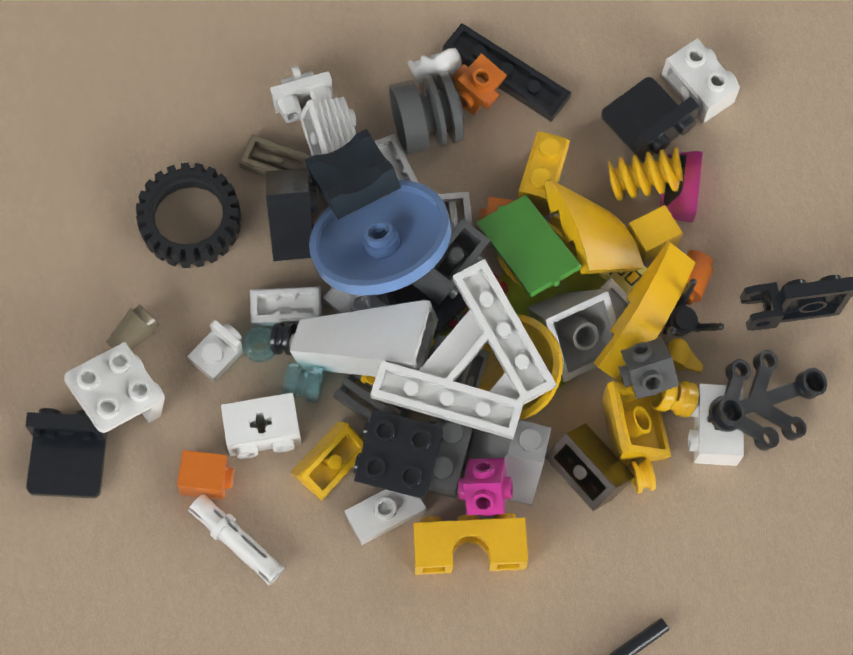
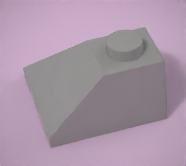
M599 289L560 293L527 308L530 317L549 328L559 343L563 361L561 375L563 382L597 367L593 364L614 336L609 330L615 324L616 317L608 290Z
M519 420L513 440L474 428L463 478L465 477L468 459L505 458L507 477H512L513 498L507 500L531 506L543 468L551 427Z

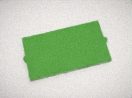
M526 194L506 206H498L497 211L476 222L477 227L483 235L491 240L489 243L530 297L535 296L552 285L558 286L561 280L581 269V264Z

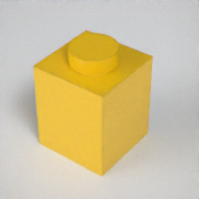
M666 205L629 222L627 228L637 244L643 264L656 258L667 242L678 247L683 235Z

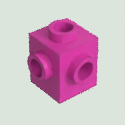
M505 458L468 459L465 477L459 478L458 481L459 499L465 500L467 515L493 516L505 513L507 499L513 498L512 477H507Z

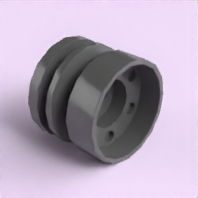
M447 71L437 74V87L430 75L425 76L423 79V93L420 94L413 80L389 86L393 119L405 155L428 150L430 133L434 134L440 147L447 145V132L453 143L464 140L462 104Z

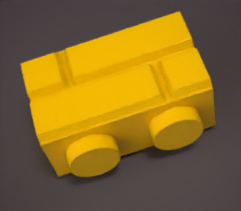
M537 131L517 199L526 194L542 215L549 216L550 210L544 182L553 180L559 183L567 158L570 140Z

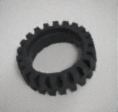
M181 163V169L177 170L174 165L167 167L168 173L163 174L160 170L154 174L155 181L153 182L149 179L146 182V191L141 190L138 196L139 203H136L138 228L143 241L151 253L154 252L155 256L161 261L166 259L169 265L176 267V264L180 263L182 268H190V264L195 263L197 268L204 266L203 261L209 260L210 263L217 261L218 254L224 256L228 252V246H233L236 242V234H239L241 228L239 201L232 184L228 183L227 178L222 173L218 175L216 169L210 166L205 170L203 164L195 163L194 168H190L189 163ZM196 187L207 190L218 198L222 205L223 217L219 228L210 237L198 243L179 244L169 241L160 234L156 226L155 214L159 204L167 195L179 189Z

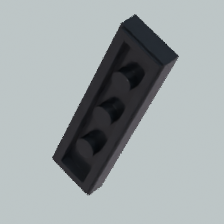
M463 23L460 24L443 45L442 52L449 48H456L461 56V64H465L467 67L482 53L507 75L499 89L551 122L571 97L569 90Z

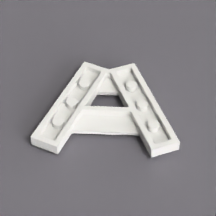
M484 259L453 275V281L469 308L466 315L419 371L381 360L370 397L513 440L523 405L556 388L557 384ZM488 342L505 372L490 391H485L454 382Z

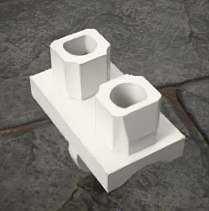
M297 65L290 67L292 77L280 80L281 85L270 87L275 113H280L286 123L298 121L302 112L301 106H305L307 101L311 99L314 101L316 99L321 100L325 98L327 100L328 98H333L332 79L329 71L314 75L313 71L301 74Z

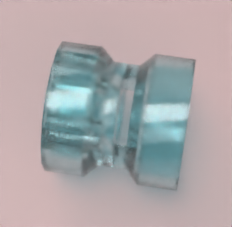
M289 362L284 376L282 394L293 393L294 398L301 395L307 402L318 404L324 384L325 368L312 367L311 369L303 370L300 364Z

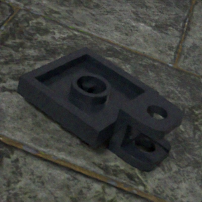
M829 275L814 282L796 279L787 282L780 291L778 290L777 282L746 287L740 295L741 304L762 303L764 311L750 315L746 322L747 330L777 328L779 323L840 315L853 296V277L841 278L840 275Z

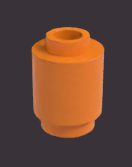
M697 250L687 252V256L696 263L685 287L691 279L694 278L697 281L694 290L686 302L687 305L692 304V302L701 301L714 272L712 267L713 259Z

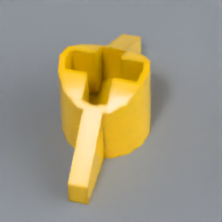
M676 338L666 345L672 356L675 370L684 371L686 369L702 374L704 366L691 351L685 340Z

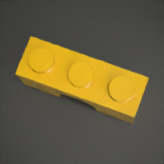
M514 513L496 514L494 519L479 520L478 515H461L457 517V521H442V517L428 516L421 518L420 522L413 523L415 575L452 573L453 553L460 545L466 543H474L484 549L488 557L489 571L526 570L528 564L525 518H516Z

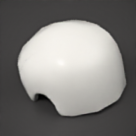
M449 48L430 57L423 55L421 60L415 62L410 60L407 63L413 77L419 84L423 86L424 77L430 75L437 87V74L447 71L452 78L461 67L462 62L457 49Z

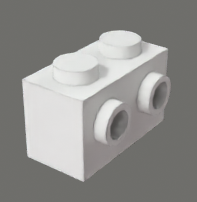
M698 38L668 57L665 61L662 77L683 101L692 97L700 105L697 117L702 123H705L735 102L740 89L736 77L732 72L726 71L717 61L713 50L704 46Z

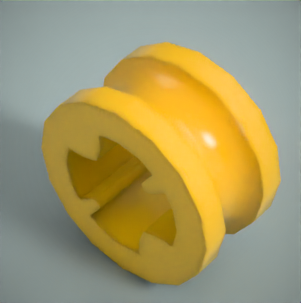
M648 458L643 459L641 464L631 461L629 463V471L635 476L631 480L635 493H642L644 488L654 491L656 489V479L651 461Z

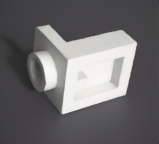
M216 320L210 324L211 332L187 356L189 362L214 383L244 353L240 341L242 337L239 332L228 323L222 326Z

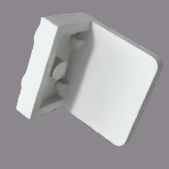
M126 342L71 369L65 374V384L99 432H108L141 413L148 423L161 417L165 400L163 391L156 382H153L140 358L131 351Z

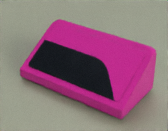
M702 151L679 153L683 181H680L679 189L675 192L666 183L665 192L661 194L660 207L666 205L674 220L693 222L698 204ZM667 154L668 158H672V154Z

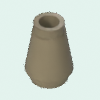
M139 304L134 310L132 308L129 309L106 342L111 348L126 342L129 348L132 349L155 334L154 329L159 323Z

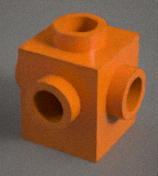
M482 53L469 67L463 64L451 78L455 82L454 87L459 94L462 109L469 111L473 116L482 106L488 110L500 96L497 90L507 75Z

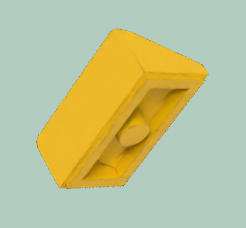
M339 421L290 473L322 501L354 467L357 455L362 452L364 440L348 423Z

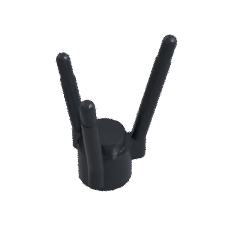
M691 279L675 305V309H673L665 324L666 328L663 329L664 335L684 336L692 331L699 333L701 331L724 329V324L699 323L696 312L686 306V302L697 283L696 279Z

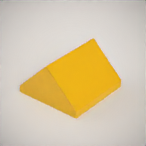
M612 381L607 383L601 400L612 451L625 466L629 465L631 461H636L637 464L642 463V460L646 458L650 461L670 458L671 452L662 413L651 408L650 396L637 399L632 386L625 388L623 383Z

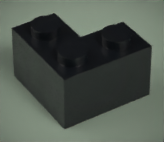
M307 168L266 171V201L273 261L311 258L309 242L315 225L312 224L311 212H318L314 181L308 179Z

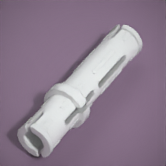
M205 494L200 495L191 504L188 512L211 531L210 536L227 545L267 585L270 586L283 573L285 567L235 523V517L231 514L226 515Z

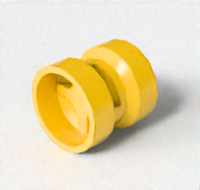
M681 381L677 387L650 396V406L652 409L661 412L672 410L676 416L688 418L696 409L699 399V388L695 383Z

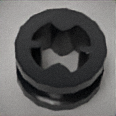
M283 323L274 324L270 336L271 350L274 354L280 355L285 352L287 355H292L289 341L291 335L296 332V324L289 323L286 327Z

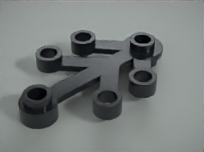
M764 350L753 358V366L756 370L748 398L740 401L739 397L743 381L748 379L751 374L750 366L742 359H737L726 366L725 374L728 383L724 396L717 397L709 406L710 420L718 430L732 432L738 429L754 438L756 447L762 451L776 447L779 443L777 431L769 426L762 427L745 416L754 412L780 427L783 436L790 441L801 438L806 434V424L800 417H792L772 405L797 396L813 399L823 394L827 389V379L822 371L817 368H809L799 373L795 378V382L766 392L772 371L778 366V359L772 351ZM763 358L768 362V366L764 364ZM735 367L740 370L741 376L736 373ZM791 424L795 426L796 433L792 430ZM764 434L767 435L769 443L765 441Z

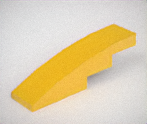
M667 242L625 298L630 303L609 330L614 336L593 364L616 381L623 383L618 368L624 365L621 350L630 348L638 343L655 340L679 300L696 262L672 243Z

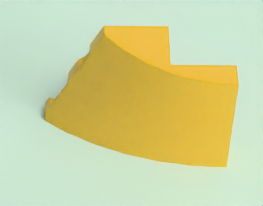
M553 180L544 182L550 213L560 214L565 244L575 243L577 259L581 264L580 274L635 272L644 268L636 242L617 216Z

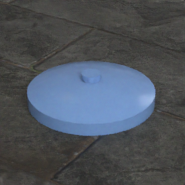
M398 180L401 186L400 189L339 220L328 206L315 223L309 242L310 255L318 274L333 288L354 295L384 294L401 289L419 280L440 261L450 242L451 221L440 196L423 184L408 180Z

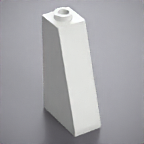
M421 300L299 320L296 332L290 337L289 348L300 369L376 377L382 360L419 371L427 361L438 318L431 302Z

